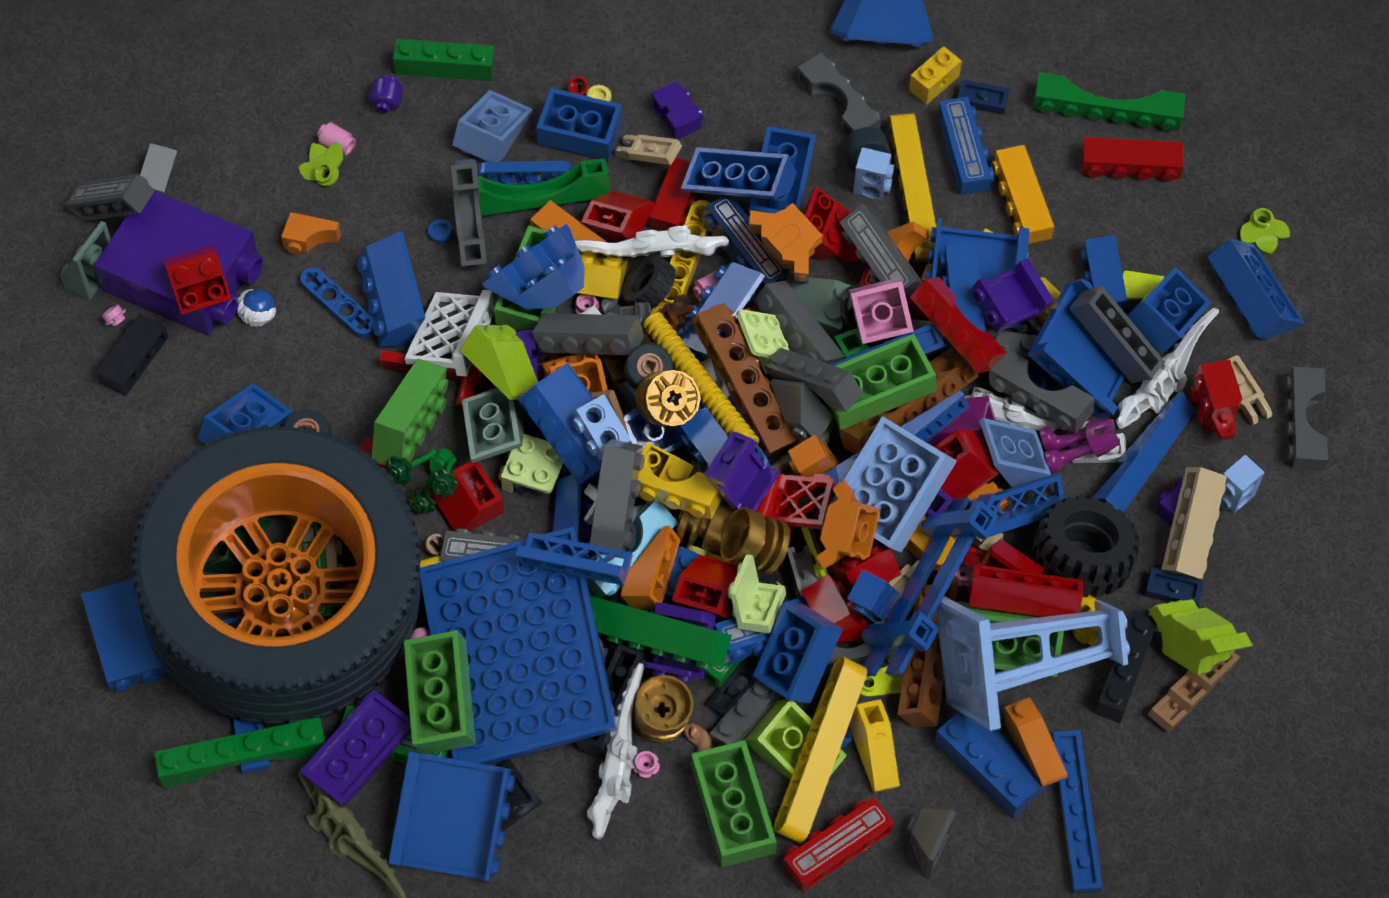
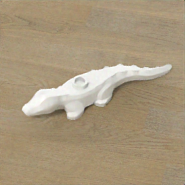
M676 226L666 231L646 230L636 232L635 238L619 243L589 240L575 241L580 251L598 252L605 256L636 257L639 255L660 254V257H671L675 255V251L680 250L710 256L718 247L728 245L729 240L725 236L699 237L691 235L690 229L687 226Z
M1212 308L1198 322L1192 325L1187 334H1183L1181 337V342L1174 345V350L1162 358L1164 363L1153 378L1143 381L1135 394L1124 398L1119 403L1120 415L1115 421L1118 428L1123 429L1138 420L1141 413L1148 408L1155 410L1156 414H1160L1168 405L1170 395L1173 392L1183 391L1187 381L1184 371L1192 350L1204 329L1219 313V309Z
M974 387L972 395L965 396V398L989 396L997 421L1040 431L1043 427H1049L1052 431L1063 429L1053 420L1042 417L1025 408V404L1017 403L1013 397L1002 398L994 395L991 391ZM1086 421L1080 429L1086 427L1089 421Z
M641 663L633 669V674L627 683V689L623 692L622 702L617 707L618 714L615 718L618 730L610 733L611 739L607 745L605 762L601 763L599 769L602 786L599 788L598 795L587 811L589 819L593 822L594 830L592 833L596 839H601L604 836L611 812L617 801L629 802L631 794L630 773L631 769L635 767L637 747L632 746L631 717L644 664Z

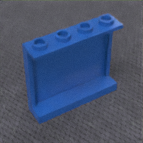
M938 218L937 228L932 227L930 242L935 243L934 249H929L928 264H932V271L927 270L926 279L939 277L942 280V276H945V270L940 269L939 257L940 254H944L945 244L976 243L980 279L984 278L986 281L1012 270L1020 261L1027 258L1030 228L1019 227L1018 236L941 227L942 218ZM984 315L985 325H989ZM1020 323L1010 328L1019 329Z
M1082 278L1066 283L1027 355L1064 389L1073 385L1094 397V412L1092 415L1097 418L1112 416L1116 412L1118 407L1112 400L1125 375L1069 309L1082 291L1093 288L1091 283Z
M133 579L81 594L110 691H125L131 688L133 684L139 682L151 683L156 681L159 676L168 674L154 654L145 633Z
M409 751L389 864L491 881L492 876H497L499 871L500 859H496L497 849L503 847L505 831H501L502 821L508 819L510 803H506L507 793L512 792L514 787L515 775H511L512 769Z

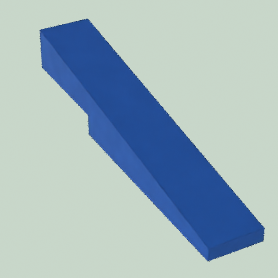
M958 391L901 427L928 442L969 408L965 395ZM860 452L824 474H829L831 479H834L835 485L843 482Z
M1183 392L1176 394L1117 461L1120 467L1094 495V498H1098L1103 503L1109 502L1113 504V508L1116 510L1120 509L1124 512L1196 412Z

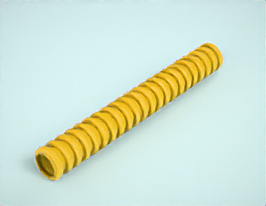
M656 312L648 316L643 323V328L652 336L653 341L657 345L666 349L671 356L674 368L693 378L699 387L702 404L706 406L717 423L720 424L725 434L730 436L732 431L753 438L758 445V436L745 423L744 418L732 406L730 400H727L726 395L722 394V390L713 382L712 377L704 370V367L695 358V355L691 353L690 349L686 347L685 342L681 340L677 332L668 324L663 314Z

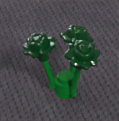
M441 448L437 452L431 449L427 454L411 462H408L404 457L398 458L393 455L386 462L387 473L392 476L395 485L400 484L405 487L408 482L412 481V468L430 459L431 473L430 478L426 480L427 487H424L422 491L415 489L407 493L409 506L417 514H428V512L436 510V501L431 498L432 494H436L440 498H445L446 495L453 496L454 489L459 485L458 481L455 480V474L450 473L457 458L448 449Z

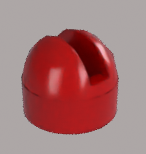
M576 76L570 80L569 90L571 93L585 96L589 90V85L585 78ZM579 82L582 83L581 93H577Z

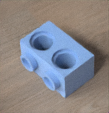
M862 147L856 166L853 194L882 200L884 192H890L891 178L894 170V165L890 164L891 154Z
M604 394L576 409L573 414L575 428L580 434L584 433L588 440L586 442L588 450L593 456L597 455L600 461L602 460L604 450L600 436L608 435L611 439L628 443L631 441ZM586 413H596L599 417V422H590L586 417Z
M1246 455L1223 473L1227 478L1220 506L1225 510L1229 509L1233 514L1255 496L1265 473Z

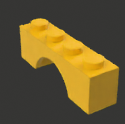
M642 453V455H645V462L642 471H639L638 481H641L639 495L643 499L648 501L655 500L664 503L671 509H681L695 517H705L712 520L723 497L707 480L704 473L697 472L692 477L679 482L664 481L651 471L649 455Z

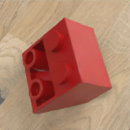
M817 186L813 187L803 215L823 235L822 243L814 249L815 253L812 255L816 260L823 261L838 255L844 240L842 234L844 228L840 221L852 212Z
M611 191L591 200L581 223L602 239L619 243L635 238L636 232L643 230L655 203L654 201Z
M213 244L163 260L181 315L231 300L219 257Z
M957 429L934 446L957 460L940 488L952 499L970 496L999 474L973 429Z
M470 461L451 472L455 474V480L459 483L458 487L454 489L453 496L446 495L445 498H440L438 495L432 494V498L436 501L437 506L453 531L456 529L471 531L504 513L503 499L478 461L474 463Z
M876 539L873 540L870 556L862 560L844 556L828 567L836 580H840L848 593L852 591L862 570L887 582L902 575L892 549Z
M698 555L681 573L672 601L686 608L717 614V617L727 620L732 619L733 603L732 599L729 598L728 591L730 584L737 577L738 565Z
M830 574L802 590L811 609L843 629L837 642L863 641L862 631L869 625L866 619L852 608L854 604L847 599L850 592H847L840 580L835 582Z

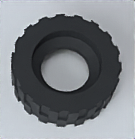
M651 254L643 258L632 269L626 279L622 292L623 299L631 305H635V302H647L650 304L651 310L654 307L656 308L671 291L670 289L674 285L676 278V269L658 254Z

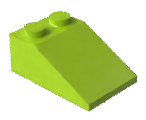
M508 325L474 326L460 351L509 400H518L519 397L538 383L523 341L516 336V331Z
M788 699L777 700L745 738V741L762 760L791 780L813 720L794 701ZM841 749L831 774L847 756Z

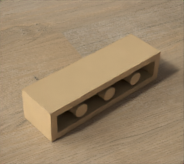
M1186 467L1161 570L1203 579L1207 569L1209 549L1213 543L1215 524L1219 518L1221 499L1226 488L1227 476L1202 467Z

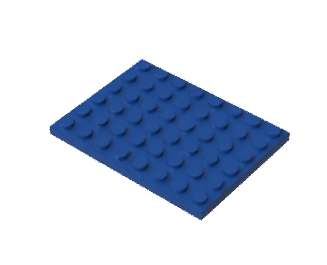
M574 526L543 534L579 542L577 530ZM527 539L420 568V579L430 635L457 630L467 643L476 745L452 749V756L455 760L488 765L618 730L587 578L521 565L515 554L518 545L525 546ZM534 542L533 548L548 550L545 543ZM566 547L555 552L570 556L574 555L571 548Z

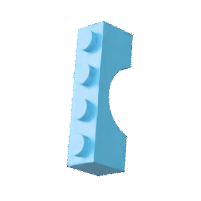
M655 500L647 502L637 512L635 521L631 523L634 536L628 551L633 555L629 570L664 526H670L673 529L678 524V521L661 502ZM594 555L590 560L598 561L600 559L597 555ZM615 557L607 563L622 566L624 559ZM587 578L588 588L596 597L611 596L621 586Z

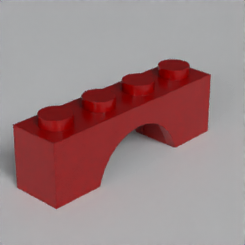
M939 277L926 279L910 296L912 301L977 373L990 371L1007 354L991 334L974 326L962 314L955 301L956 295Z

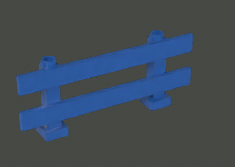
M995 494L979 495L977 501L972 503L969 510H965L970 501L967 497L953 499L946 513L928 515L927 519L922 521V532L930 535L932 539L887 623L869 624L868 628L862 631V640L866 644L873 646L863 665L867 668L866 677L876 676L893 645H899L885 671L888 675H902L916 648L920 651H928L939 630V627L931 621L975 536L980 539L988 538L999 517L990 509L997 497ZM959 534L917 612H914L910 621H905L950 536Z

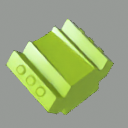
M1193 599L1173 601L1167 604L1163 603L1148 609L1162 634V653L1196 675L1211 671L1218 662L1228 660L1235 650L1253 646L1246 632L1237 633L1232 623L1207 607L1198 609Z

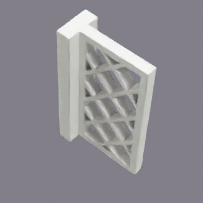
M482 290L480 296L435 292L426 311L425 319L406 354V364L414 365L419 358L445 368L456 369L457 376L467 377L472 362L460 351V348L475 325H490L495 308L493 292ZM440 302H450V303H451V304H449V305H447V306H444V307H442V308H440V307L438 306ZM468 304L475 305L474 307L469 308L467 310H464L462 308L463 306ZM456 309L459 312L454 316H447V313H450ZM438 317L443 318V320L438 323H431L432 320ZM463 319H466L468 321L467 323L458 327L455 324ZM448 326L452 328V330L443 334L439 332V330ZM432 333L436 336L427 341L423 339V337ZM457 335L460 337V339L455 342H448V339L452 337H455ZM441 342L444 345L443 347L437 350H433L431 348L432 346H435ZM423 350L428 352V354L423 356L415 355ZM452 353L451 359L440 358L444 354Z

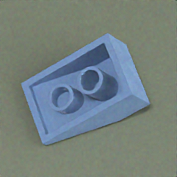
M489 90L458 121L452 145L465 153H470L483 159L485 162H500L512 146L533 109Z
M986 418L980 420L994 465L1011 487L1051 476L1036 430Z

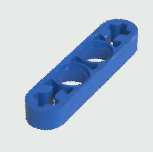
M566 161L483 162L477 165L478 176L503 184H512L511 182L513 184H535L536 182L540 183L558 177L573 167ZM513 172V173H517V174H515V175H509V174H507V173ZM532 172H541V174L535 175Z
M312 267L307 268L301 273V284L304 290L356 337L368 339L374 335L372 316L321 270ZM308 278H317V283L321 287L318 289L317 285L312 281L308 283ZM331 291L337 294L333 300L323 299V295L326 292ZM344 307H351L354 310L349 316L341 315L340 311ZM357 317L363 325L368 324L369 329H360L359 323L356 321Z

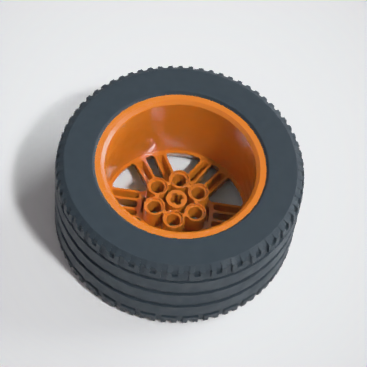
M274 424V427L262 425L261 428L253 426L250 427V430L244 431V429H239L238 432L233 434L232 432L226 433V436L223 438L220 436L216 437L215 441L204 443V447H197L193 453L184 456V460L181 463L178 461L175 467L166 473V478L161 479L157 488H154L152 498H148L146 506L141 513L142 520L138 521L134 541L136 542H133L132 552L133 584L145 633L154 654L174 682L177 681L179 687L187 692L190 697L193 698L195 696L200 704H204L211 710L215 708L219 714L227 715L232 719L238 717L243 722L249 721L253 722V724L265 722V725L278 724L280 726L283 723H294L324 716L329 717L334 711H337V713L341 712L348 705L352 706L355 700L360 701L365 695L371 693L375 685L378 687L382 680L389 675L390 668L394 669L403 655V649H405L404 640L411 638L418 615L420 602V544L411 509L407 505L406 498L402 494L401 489L398 485H395L394 479L387 473V470L384 467L380 468L379 462L372 459L367 452L362 453L358 446L351 445L347 440L341 441L339 436L328 435V432L325 431L320 433L314 428L305 429L304 426L294 428L292 425H286L285 427L280 426V424ZM277 515L298 517L285 544H272L259 525L258 519ZM312 522L321 524V529L307 551L301 552L299 547ZM240 526L245 527L259 548L257 554L252 555L234 532L236 528ZM334 534L344 541L356 560V566L328 569H319L315 563ZM219 541H224L243 565V570L239 574L204 575L202 571L208 556ZM284 559V561L280 563L274 562V560ZM302 569L307 570L309 572L306 574H300L297 572V570ZM262 571V574L257 577L250 576L256 572ZM358 583L355 590H327L325 588L326 585ZM236 591L234 595L200 598V592ZM307 592L311 594V597L302 600L298 598V595ZM255 595H260L263 597V599L257 603L250 601V599ZM281 606L288 609L284 614L274 612L276 608ZM321 606H344L328 621H325L319 613ZM242 611L245 616L237 629L221 621L214 614ZM311 624L314 629L305 632L302 627ZM255 627L262 629L259 636L251 634ZM289 633L291 635L285 637H274L275 634Z

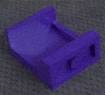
M1028 258L1020 261L1014 269L986 281L984 278L978 279L970 289L973 300L979 305L986 321L996 333L1045 313L1054 302L1053 297Z
M732 431L704 473V476L732 509L737 510L741 507H747L756 511L780 473L777 469L767 466L754 451L757 443L753 438Z
M659 602L656 603L654 612L712 630L714 629L717 615ZM669 652L666 657L655 654L653 662H645L644 666L654 669V675L669 676L670 673L677 674V679L691 683L693 677L703 679L705 674V668L696 666V660L690 659L689 663L673 659L674 654Z

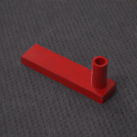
M381 351L379 360L382 369L408 373L413 366L412 364H406V354ZM471 366L467 377L457 376L456 369L447 368L446 370L447 380L460 382L455 408L463 411L462 400L474 395L476 385L483 386L485 375L476 366Z

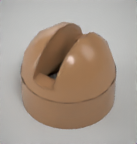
M441 534L429 536L425 542L427 553L432 556L441 555L445 537ZM431 541L441 550L438 552L429 544V542Z

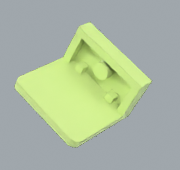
M741 309L736 315L750 351L753 355L758 356L764 373L769 375L764 365L780 348L789 350L788 343L780 329L779 321L772 314Z
M523 434L522 447L508 452V461L506 465L502 466L498 479L501 481L502 490L510 493L513 492V483L548 494L552 492L564 463L548 441Z
M746 554L743 563H739L737 577L730 584L728 591L729 598L732 599L733 616L736 617L738 628L770 633L786 595L785 586L759 583L753 555Z

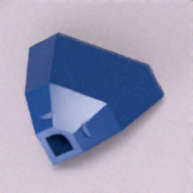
M845 0L831 27V34L840 36V40L854 41L855 39L874 41L878 44H888L889 42L904 43L913 47H921L923 43L933 42V33L923 0Z
M567 223L561 228L555 225L543 233L546 238L531 249L526 245L515 253L518 258L503 269L498 265L487 273L489 279L482 283L484 288L526 309L556 308L584 288L585 267L570 227Z

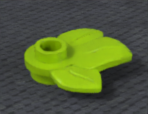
M338 141L333 142L328 149L320 144L312 143L309 162L299 166L301 175L306 180L317 181L325 187L333 185L338 179V167L343 161L342 146ZM330 171L329 176L325 178L326 173Z
M1259 208L1252 212L1249 222L1245 223L1240 231L1241 241L1251 244L1255 243L1265 254H1272L1275 251L1278 239L1290 237V231L1286 223L1274 219L1272 212L1266 208ZM1258 219H1263L1266 223H1261Z

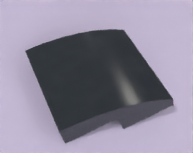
M739 664L707 701V707L723 718L757 681V678L753 676L754 672ZM781 695L778 700H784L785 697Z
M509 759L499 766L512 769L511 775H515L513 791L507 793L506 803H510L509 815L507 820L502 821L501 831H504L543 803Z

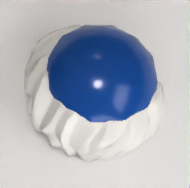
M249 289L240 294L237 313L243 322L251 327H261L274 318L276 307L271 294L261 289Z

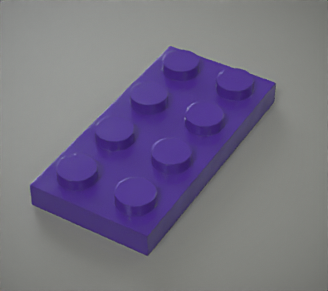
M373 690L301 769V776L344 808L411 732L410 717Z

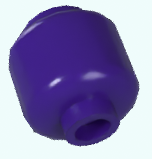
M382 75L372 83L369 102L380 113L387 114L389 111L397 110L401 103L404 91L403 86L396 77Z

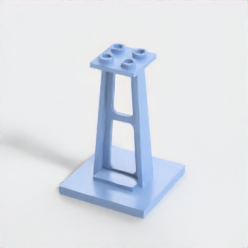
M943 597L937 608L946 703L989 730L1000 729L997 692L1105 658H1110L1122 665H1127V655H1129L1130 648L1125 635L1127 627L1126 616L1122 610L1096 600L1094 601L1095 611L990 623L989 619L947 597ZM1097 626L1098 645L1051 657L1049 635L1052 632ZM1029 635L1039 636L1041 652L1039 661L995 673L992 641Z

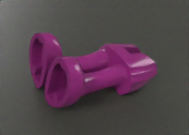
M1104 419L1088 422L1086 427L1080 429L1076 434L1072 432L1065 435H1056L1049 427L1041 428L1040 436L1046 449L1045 457L1050 472H1059L1065 464L1079 457L1094 453L1098 458L1117 447L1119 442L1117 435L1114 434L1115 426L1113 420ZM1088 441L1075 448L1060 452L1061 449L1066 448L1068 446Z

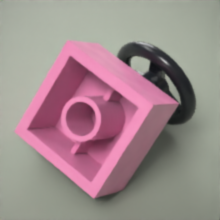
M900 278L866 286L854 284L849 286L843 293L840 302L842 321L849 331L858 328L860 340L863 344L914 332L903 283ZM849 298H851L852 308L848 309ZM853 316H855L857 327L850 320Z

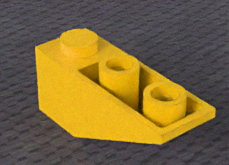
M880 699L857 704L852 714L849 728L872 789L875 793L897 788L900 784L891 724L883 703Z

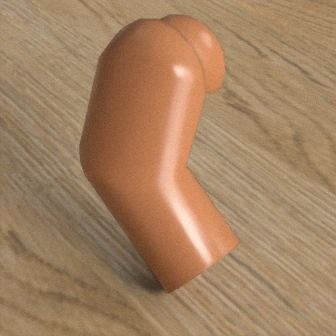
M690 723L686 725L684 734L697 747V752L711 749L712 739L709 733L697 724Z

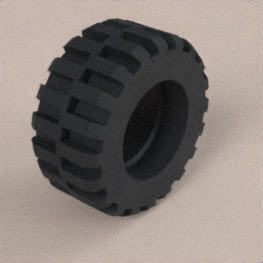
M1077 496L1075 499L1068 497L1062 499L1061 502L1057 501L1050 505V508L1046 509L1043 513L1033 540L1032 555L1034 562L1044 568L1042 574L1083 580V597L1093 595L1095 598L1103 596L1104 593L1106 595L1111 594L1126 583L1140 549V538L1130 518L1126 519L1125 513L1120 509L1116 510L1113 508V504L1100 502L1098 498L1094 497L1091 499H1085V496ZM1076 540L1089 543L1102 553L1082 550L1070 541Z

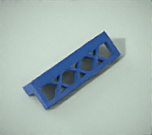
M1053 474L994 493L997 497L990 509L995 513L997 512L999 517L988 537L1039 521L1045 510L1050 508V505L1068 498L1063 493L1061 475ZM1053 483L1055 495L1046 497L1043 495V492L1048 484ZM1031 490L1035 493L1028 504L1022 503L1021 499L1025 492ZM1008 497L1013 500L1006 511L999 509L1004 498ZM977 499L969 501V509L974 501H977Z
M531 532L528 534L525 546L518 545L515 554L521 565L622 586L625 584L633 558L631 552ZM534 542L545 543L548 550L533 548ZM566 547L571 548L574 555L570 556L555 552ZM591 552L596 553L600 560L594 561L581 557ZM615 557L624 559L622 566L607 562Z

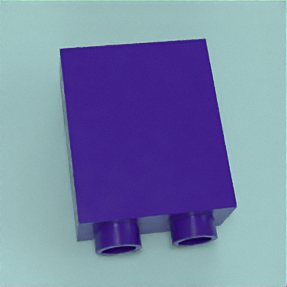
M154 191L140 214L126 216L95 263L94 268L103 292L210 336L218 321L228 324L232 320L239 302L238 296L235 294L243 282L253 284L261 273L264 259L263 256L258 255L252 231ZM213 244L219 257L231 300L181 315L163 260Z

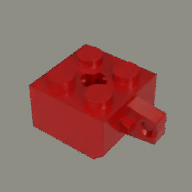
M1231 360L1200 364L1197 375L1194 376V384L1190 388L1191 401L1196 403L1198 407L1196 413L1198 424L1204 426L1205 433L1215 432L1219 441L1233 439L1236 435L1234 420L1243 398Z
M1001 539L991 545L988 551H980L973 546L970 547L963 559L973 569L974 564L1037 574H1042L1044 571L1042 566Z

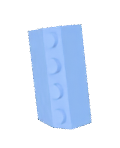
M882 416L844 480L849 483L859 503L877 507L878 511H880L874 538L889 548L902 553L957 460ZM835 494V496L833 497V499H832V501L830 502V504H832L833 502H835L836 500H838L836 494Z

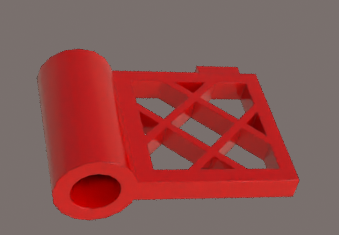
M780 473L756 511L760 512L764 517L770 516L775 520H781L788 526L823 529L835 481L831 479L829 474L814 473V477L782 475ZM788 484H797L802 488L790 497L786 493ZM818 486L826 487L825 493L816 499L810 493V491ZM807 494L811 502L799 509L794 502ZM790 504L796 511L789 517H780L781 510ZM817 507L820 511L818 520L807 519L804 514Z

